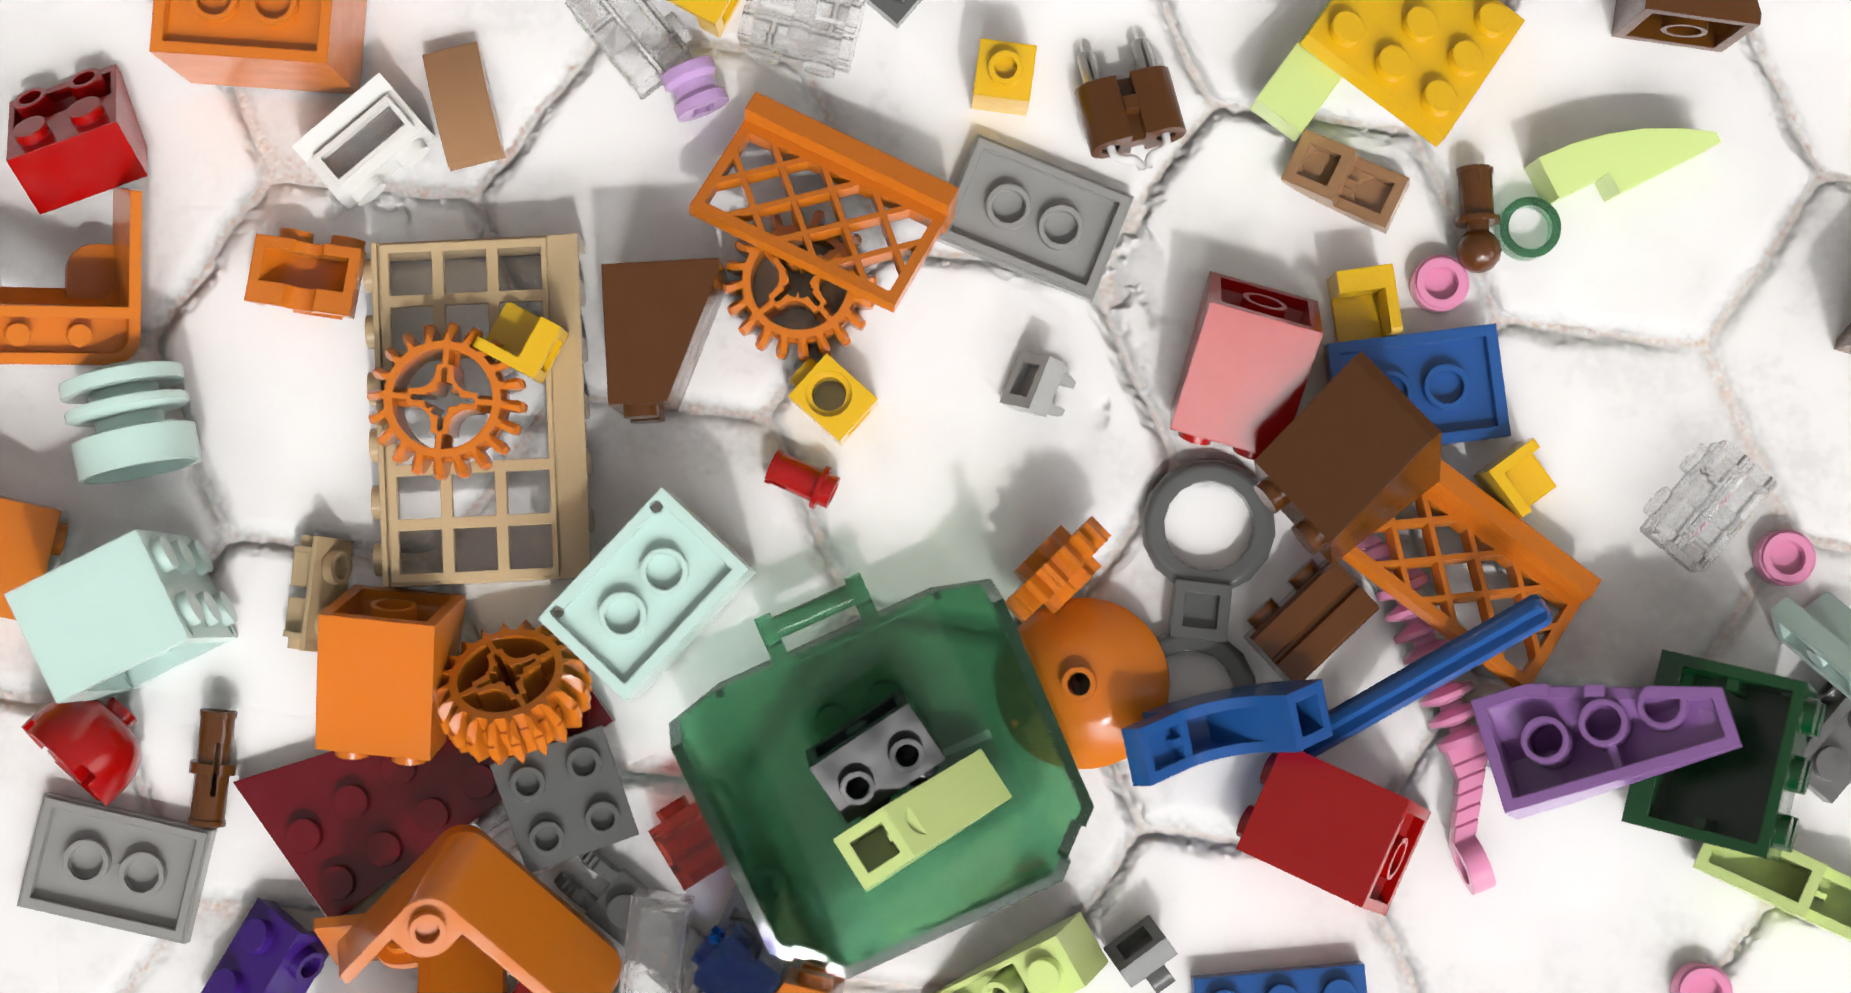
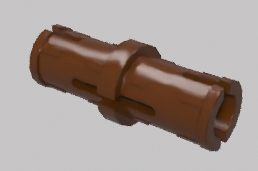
M202 708L199 714L201 718L196 759H191L189 764V773L194 774L188 823L198 827H225L229 777L236 775L237 763L232 762L231 758L235 720L238 712L227 709Z

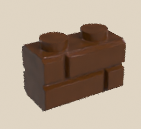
M1313 558L1308 560L1288 579L1287 582L1294 588L1278 604L1270 597L1246 620L1253 628L1243 638L1283 681L1305 680L1380 609L1378 604L1338 562L1331 565L1327 559H1324L1320 564Z

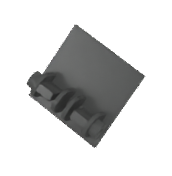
M602 725L568 736L567 743L558 741L549 743L547 756L536 750L527 754L524 764L515 756L507 758L501 766L496 762L490 764L525 867L532 873L639 835Z

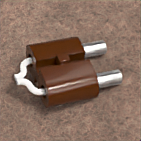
M1141 38V41L1136 39L1131 43L1137 70L1129 71V77L1117 80L1116 75L1101 77L1095 52L1087 50L1086 56L1084 51L1079 53L1076 60L1083 84L1075 90L1074 95L1091 156L1096 159L1112 158L1119 163H1133L1138 171L1153 168V159L1165 153L1170 143L1179 140L1187 132L1169 68L1166 66H1156L1150 41L1147 38ZM1143 145L1144 150L1156 148L1151 149L1146 154L1143 162L1138 156L1128 154L1131 153V147Z

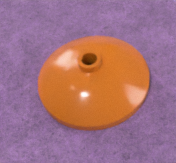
M1087 597L1070 598L1054 614L1046 606L1041 608L1015 631L1005 648L1000 664L998 679L999 696L1004 715L1010 727L1021 742L1041 758L1060 766L1075 769H1095L1115 764L1127 758L1121 729L1143 720V712L1168 704L1170 675L1168 663L1158 639L1146 623L1137 615L1110 601ZM1075 673H1084L1090 680V688L1084 695H1077L1070 688V679Z

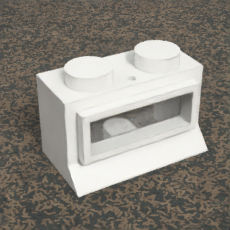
M378 73L291 145V147L309 165L337 200L351 209L357 203L359 206H363L378 197L386 187L384 180L400 167L404 170L409 169L422 160L429 151L427 144L436 137L394 87Z

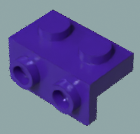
M257 898L201 993H306L313 980L322 971L329 953L315 932L307 930L273 901Z

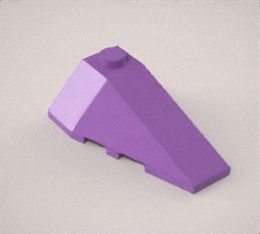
M1527 683L1470 701L1504 813L1517 820L1570 805L1743 747L1722 687L1550 686L1548 684Z

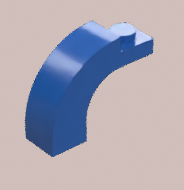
M1322 679L1267 682L1204 693L1142 713L1143 720L1121 729L1133 786H1153L1194 766L1221 758L1263 752H1300L1333 736Z

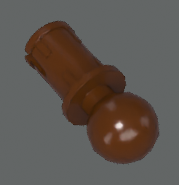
M1470 164L1461 166L1456 170L1460 216L1454 219V225L1458 228L1466 229V233L1457 242L1456 256L1458 262L1471 273H1485L1493 269L1499 262L1502 251L1499 240L1489 231V227L1496 226L1501 221L1500 216L1494 213V167H1490L1488 164Z

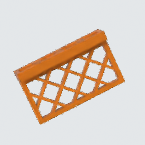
M755 91L745 107L744 121L690 203L689 214L894 313L941 233L945 234L953 221L959 188ZM751 142L770 151L774 164L744 171L740 155L747 144ZM733 166H734V169H735V172H736V173H734V174H729V172L731 171V169H732ZM810 170L821 176L825 188L795 195L788 174ZM779 177L786 198L756 205L749 184ZM740 186L747 207L725 212L711 205L710 202L717 192ZM860 194L872 201L875 213L846 220L839 198ZM830 201L837 222L807 229L800 208ZM791 211L798 232L777 237L764 230L761 218ZM910 218L927 226L920 239L897 244L890 223ZM880 225L888 247L858 254L851 232ZM842 235L849 257L827 261L816 256L812 242ZM911 255L905 264L902 257ZM893 259L898 278L890 291L868 281L863 267Z
M1441 459L1440 481L1415 500L1418 518L1395 520V517H1393L1374 532L1385 533L1391 560L1375 561L1357 546L1344 555L1342 559L1450 641L1468 631L1458 624L1454 604L1477 602L1481 623L1494 616L1491 600L1513 598L1514 604L1531 594L1542 596L1559 611L1549 626L1523 640L1528 661L1522 671L1507 661L1503 652L1482 663L1484 667L1512 688L1527 683L1532 684L1580 605L1592 597L1602 580ZM1449 526L1461 537L1464 553L1441 555L1435 527ZM1421 529L1428 556L1404 559L1398 531ZM1494 560L1505 568L1510 588L1488 590L1481 562ZM1467 563L1474 592L1451 594L1444 565ZM1430 567L1437 595L1423 597L1413 590L1407 569ZM1544 634L1540 642H1538L1537 635Z

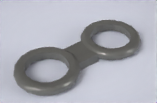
M1217 459L1189 461L1167 472L1148 494L1141 517L1143 546L1155 569L1173 583L1168 632L1156 638L1166 658L1177 652L1198 651L1212 656L1224 666L1233 687L1256 684L1255 675L1244 654L1227 640L1232 589L1251 580L1268 560L1276 535L1274 513L1257 496L1254 490V486L1257 484L1256 479L1241 467ZM1214 482L1229 487L1243 499L1251 515L1252 533L1247 549L1235 563L1221 570L1203 571L1187 566L1174 555L1166 540L1164 520L1169 504L1181 490L1194 483Z

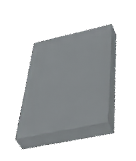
M977 134L956 185L959 188L955 217L946 233L939 235L937 242L1091 303L1134 196Z
M44 793L17 906L186 944L191 941L217 829L192 826L186 822L111 805L105 807L102 803L58 793Z

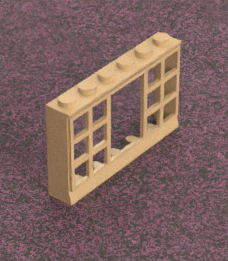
M578 233L543 236L370 243L371 258L365 259L363 283L365 291L372 293L373 315L366 316L364 329L368 349H374L375 367H380L390 372L394 366V363L387 359L384 354L387 348H393L392 308L433 307L434 326L437 327L443 340L447 327L446 306L488 304L490 332L501 312V303L543 301V317L561 326L569 333L565 344L546 377L549 458L492 460L493 467L489 470H483L475 461H470L471 474L494 473L496 515L454 517L453 474L457 473L452 463L447 480H440L441 518L400 520L398 477L420 475L411 471L412 464L398 465V463L392 460L391 457L394 449L397 447V443L389 446H382L378 443L377 437L389 427V424L377 425V428L370 429V458L373 463L378 462L379 485H373L371 489V510L373 518L375 520L380 519L381 542H375L373 547L375 575L377 577L382 576L383 587L389 588L575 579L591 562L590 532L595 531L594 511L589 508L588 476L592 475L593 471L592 455L587 451L586 419H590L589 396L584 393L583 363L588 362V347L586 339L582 337L581 306L586 304V294L579 272V253H585L584 240ZM541 255L542 289L500 291L499 257ZM486 258L487 291L446 293L445 260ZM432 260L433 294L391 296L390 262ZM397 350L402 355L408 352V350ZM461 356V359H470V358ZM442 357L434 359L432 361H440L442 360ZM368 372L367 392L372 389L384 390L386 382L375 378L372 372ZM368 400L371 406H376V411L384 409L383 403ZM433 463L423 476L434 475ZM549 470L551 512L509 514L507 472ZM551 524L553 567L511 569L509 526ZM497 527L498 570L456 572L455 529ZM442 530L443 573L402 574L400 532Z

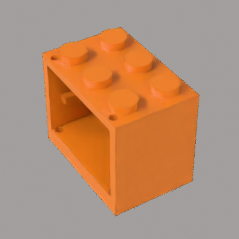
M153 0L149 52L193 84L354 94L360 89L367 0Z

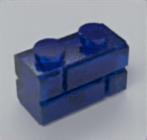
M737 921L732 924L729 923L725 930L715 924L693 951L694 954L690 958L697 965L693 975L695 977L693 984L704 993H773L781 982L784 959L766 944L756 945L757 937Z

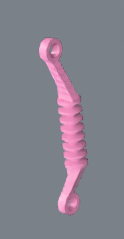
M1371 534L1357 545L1359 549L1375 561L1391 560L1387 544L1374 534ZM1419 568L1407 569L1411 588L1416 592L1431 581L1428 572L1424 573ZM1375 584L1377 588L1375 595L1378 601L1396 600ZM1397 600L1398 605L1384 616L1386 622L1405 621L1406 627L1393 637L1395 644L1413 643L1415 646L1412 651L1402 658L1404 665L1415 662L1450 641L1449 639H1436L1434 634L1438 631ZM1451 680L1428 693L1419 700L1421 708L1440 707L1441 712L1427 722L1430 729L1448 728L1450 732L1436 743L1439 753H1444L1454 777L1449 844L1461 879L1468 891L1475 895L1496 886L1494 872L1489 859L1475 835L1488 757L1478 724L1471 725L1469 721L1475 716L1471 703H1462L1460 699L1471 691L1474 685L1472 681L1454 682Z

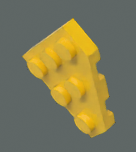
M1331 0L1299 45L1437 147L1447 137L1525 22V19L1499 0Z

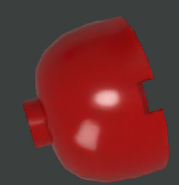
M111 697L105 704L99 700L56 703L55 699H53L21 726L24 732L41 749L44 747L48 749L49 755L65 773L98 802L101 801L105 807L112 803L135 777L141 761L140 743L130 729L138 720L114 697Z

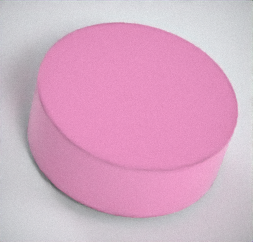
M1435 255L1425 259L1415 267L1409 280V291L1413 301L1421 309L1430 313L1450 311L1465 299L1469 290V276L1466 269L1458 260L1447 255Z
M1785 529L1772 531L1762 536L1754 547L1752 559L1757 574L1765 582L1774 586H1794L1802 583L1811 575L1816 563V554L1812 543L1805 535L1795 530Z
M1691 962L1683 965L1676 971L1670 983V993H1733L1732 984L1728 976L1719 968L1705 962Z

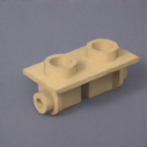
M301 535L300 546L294 545L293 551L295 552L290 585L307 587L306 598L289 596L285 630H283V636L288 637L287 648L317 652L318 614L348 589V581L353 567L351 559L352 540Z

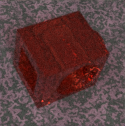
M683 795L655 812L660 823L652 827L648 832L684 891L729 864L737 857L738 854L703 796L690 804L686 796Z

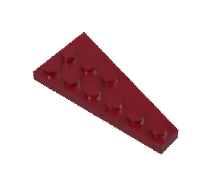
M594 689L590 692L591 709L582 712V727L566 728L568 732L567 737L600 725L604 729L615 721V718ZM448 735L446 743L430 761L420 765H399L392 762L391 757L369 755L363 759L347 760L336 757L335 751H331L233 782L327 917L346 914L406 871L444 831L456 825H470L502 802L490 764L495 762L491 759V756L478 763L469 752L461 753L453 745Z

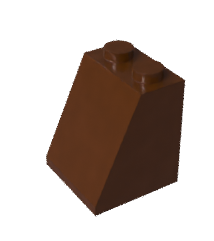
M1616 0L1611 37L1723 52L1761 24L1762 12L1758 0Z
M719 257L601 264L608 405L624 415L625 419H630V423L649 424L665 422L664 412L679 411L725 294L723 285L728 282V277Z
M1361 351L1344 366L1254 460L1257 481L1254 490L1262 503L1271 512L1276 514L1281 510L1294 524L1292 526L1293 534L1310 554L1314 555L1319 551L1333 565L1440 481L1442 432Z

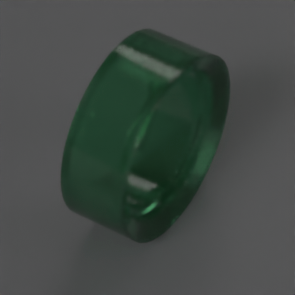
M1532 196L1519 198L1506 206L1499 214L1501 222L1494 227V234L1500 242L1502 251L1507 256L1519 261H1532L1547 254L1556 246L1561 235V220L1556 209L1546 200ZM1530 208L1538 211L1545 218L1548 225V235L1541 247L1527 249L1513 241L1509 233V221L1516 210Z

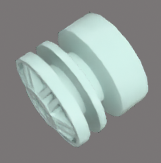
M145 360L118 362L95 368L88 373L69 378L59 384L58 391L61 402L66 404H83L65 412L64 419L66 425L95 428L94 434L88 435L71 445L78 484L102 485L131 481L173 472L201 462L203 458L195 422L166 419V413L172 412L188 404L190 401L188 391L167 389L183 382L185 379L181 363L176 361L148 362Z

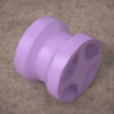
M711 56L697 57L680 63L666 71L660 78L665 91L674 95L676 104L673 110L679 122L702 118L719 110L729 102L725 88L717 85L715 81L716 67Z

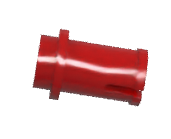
M778 449L767 469L764 483L775 485L810 501L809 507L815 509L817 505L827 509L837 491L841 478L832 474V467L826 466L822 470Z

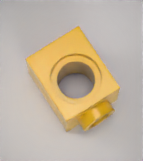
M980 38L971 109L1027 116L1037 45Z
M827 353L819 362L810 357L789 380V383L795 388L788 395L791 402L841 446L879 404L878 399ZM825 382H836L846 391V399L843 405L834 411L821 410L814 403L815 390Z

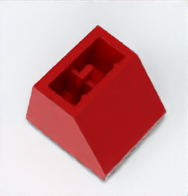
M116 64L100 70L97 68L84 69L73 75L69 81L47 89L43 87L29 89L9 103L6 161L40 215L148 176L147 145L122 74Z

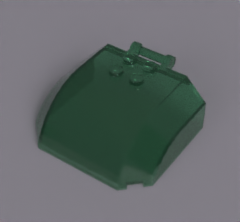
M860 572L844 578L846 584L774 617L768 612L755 618L756 627L771 659L719 682L669 722L671 751L769 954L789 961L794 956L825 966L827 973L849 979L1063 882L1071 863L1069 858L1071 849L1081 826L1086 827L1094 805L1008 607L991 578L930 587L877 611ZM856 605L861 619L790 651L787 650L782 639L783 637ZM902 687L938 740L946 759L938 764L939 769L932 777L977 750L982 749L1012 795V798L866 893L833 841L835 837L865 818L859 816L850 823L846 822L809 769L805 750ZM906 785L890 796V802L917 786Z

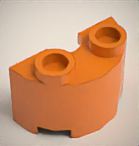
M284 227L279 229L278 236L256 233L244 301L261 306L270 305L292 309L293 313L336 320H343L344 317L354 320L367 253L365 251L366 242L352 237L332 235L330 244H313L314 234Z

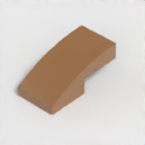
M478 42L423 54L433 110L450 171L506 158L498 115L491 100L484 58Z
M1305 129L1281 177V182L1346 217L1386 234L1410 185V178L1358 157L1356 149Z

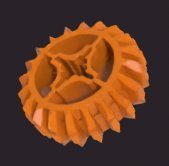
M816 210L812 216L811 225H806V228L811 229L823 226L825 223L824 212ZM792 213L793 225L783 226L779 214L769 216L774 229L770 232L771 234L779 237L798 232ZM856 233L852 237L856 249H858L862 244V238ZM842 235L812 242L829 250L825 255L819 254L817 256L827 261L849 257L844 241L841 242L839 240ZM738 239L734 244L735 249L746 257V261L727 260L726 270L733 275L741 276V280L724 283L723 290L726 295L742 296V299L731 303L727 310L731 317H739L747 313L750 315L738 327L742 336L750 335L758 328L762 330L755 342L758 350L764 351L772 340L776 339L778 340L776 347V357L778 359L785 360L789 354L790 344L798 345L797 353L800 362H805L810 357L809 344L818 343L822 357L826 353L831 356V348L826 339L834 335L843 347H847L851 344V339L843 327L847 323L860 331L866 327V321L854 311L855 308L873 310L874 303L847 291L841 307L834 313L821 294L826 280L816 275L814 276V274L756 246L753 247L741 239ZM767 257L779 274V282L777 287L768 295L769 299L758 307L754 296L755 277L760 265ZM783 265H786L793 274L801 273L802 278H804L805 273L813 277L809 283L813 298L819 306L814 305L808 296L800 298L799 292H797L796 297L787 294L792 287L787 270ZM866 274L868 281L877 285V277ZM800 308L808 311L821 325L798 330L782 327L771 320L778 314L782 316L791 309Z
M449 322L445 329L444 339L442 340L437 327L433 324H427L424 326L423 331L425 343L421 344L413 334L408 332L402 336L403 343L408 350L407 353L402 355L391 347L387 348L384 352L386 358L395 363L392 370L389 372L380 367L374 368L372 375L386 383L384 390H369L367 392V399L383 403L384 409L369 414V422L374 425L389 424V427L379 434L377 441L382 446L393 445L400 441L394 449L391 458L396 463L403 464L414 455L411 469L413 473L423 476L433 462L435 479L445 481L450 474L451 464L453 463L458 476L462 479H467L471 477L472 473L471 458H474L481 469L489 470L493 467L492 459L486 452L490 447L504 456L511 451L508 444L499 439L504 430L512 435H521L523 428L514 422L508 421L510 412L517 414L526 413L528 405L519 400H510V394L526 389V383L521 378L505 379L515 369L501 361L495 362L494 358L472 346L477 336L483 338L484 333L480 329L472 327L462 341L461 326L455 322ZM493 339L489 341L492 344L500 348H503V345L498 340ZM461 356L473 359L481 366L490 382L492 396L480 395L479 393L467 390L464 381L465 372L460 369ZM442 357V364H436L434 377L427 385L418 388L409 387L407 389L412 377L421 367L434 359ZM453 385L451 393L473 404L459 403L458 406L448 407L447 415L442 418L445 410L436 407L424 399L437 400V397H447L449 388ZM404 407L427 412L431 424L430 432L435 434L434 448H430L422 443L411 431L406 420ZM490 414L484 427L475 437L462 445L453 447L454 439L459 438L461 425L466 419L475 415Z
M525 620L517 629H510L503 622L499 632L489 635L481 630L479 641L474 644L461 642V655L448 657V670L442 672V687L437 690L438 721L443 733L448 735L453 745L461 753L469 752L478 763L491 756V759L501 766L509 756H515L524 764L526 756L530 752L538 750L547 756V747L552 741L567 743L568 732L566 728L582 727V712L591 709L590 692L593 691L591 686L592 677L587 665L544 625L535 629Z

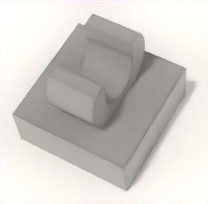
M1020 350L999 402L1016 411L1046 417L1047 414L1058 417L1063 416L1065 409L1056 406L1052 401L1058 386L1074 389L1076 382L1070 375L1064 374L1067 367L1066 363L1049 355Z

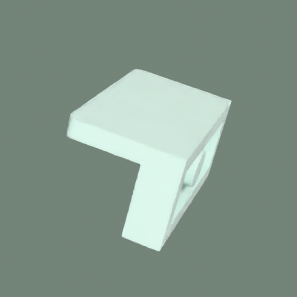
M1830 592L1823 593L1805 609L1786 596L1770 609L1777 639L1851 700V609Z

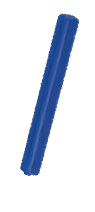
M1531 594L1328 711L1333 736L1303 751L1314 757L1321 755L1549 626L1552 622V613L1548 605L1538 594Z

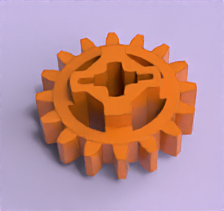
M1093 516L1072 535L1060 525L1013 572L1022 584L1003 604L1022 623L1032 616L1043 604L1054 614L1101 567L1092 556L1107 542L1111 534Z

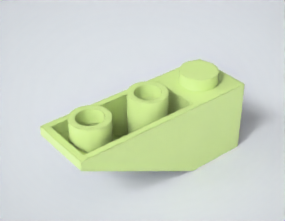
M979 749L883 806L835 837L833 841L867 893L1011 799L1012 795L982 749Z
M1081 912L1035 933L933 993H1074L1085 988L1109 961Z

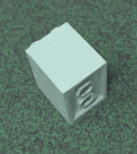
M661 487L539 616L538 620L624 701L641 697L758 572L676 495ZM655 502H660L663 507L655 513L652 510V506ZM557 606H559L562 609H564V611H556L554 609Z
M135 529L4 594L56 703L117 698L239 637L233 626V623L238 621L235 608L223 591L217 593L208 572L213 570V565L206 549L198 540L192 541L191 537L187 535Z

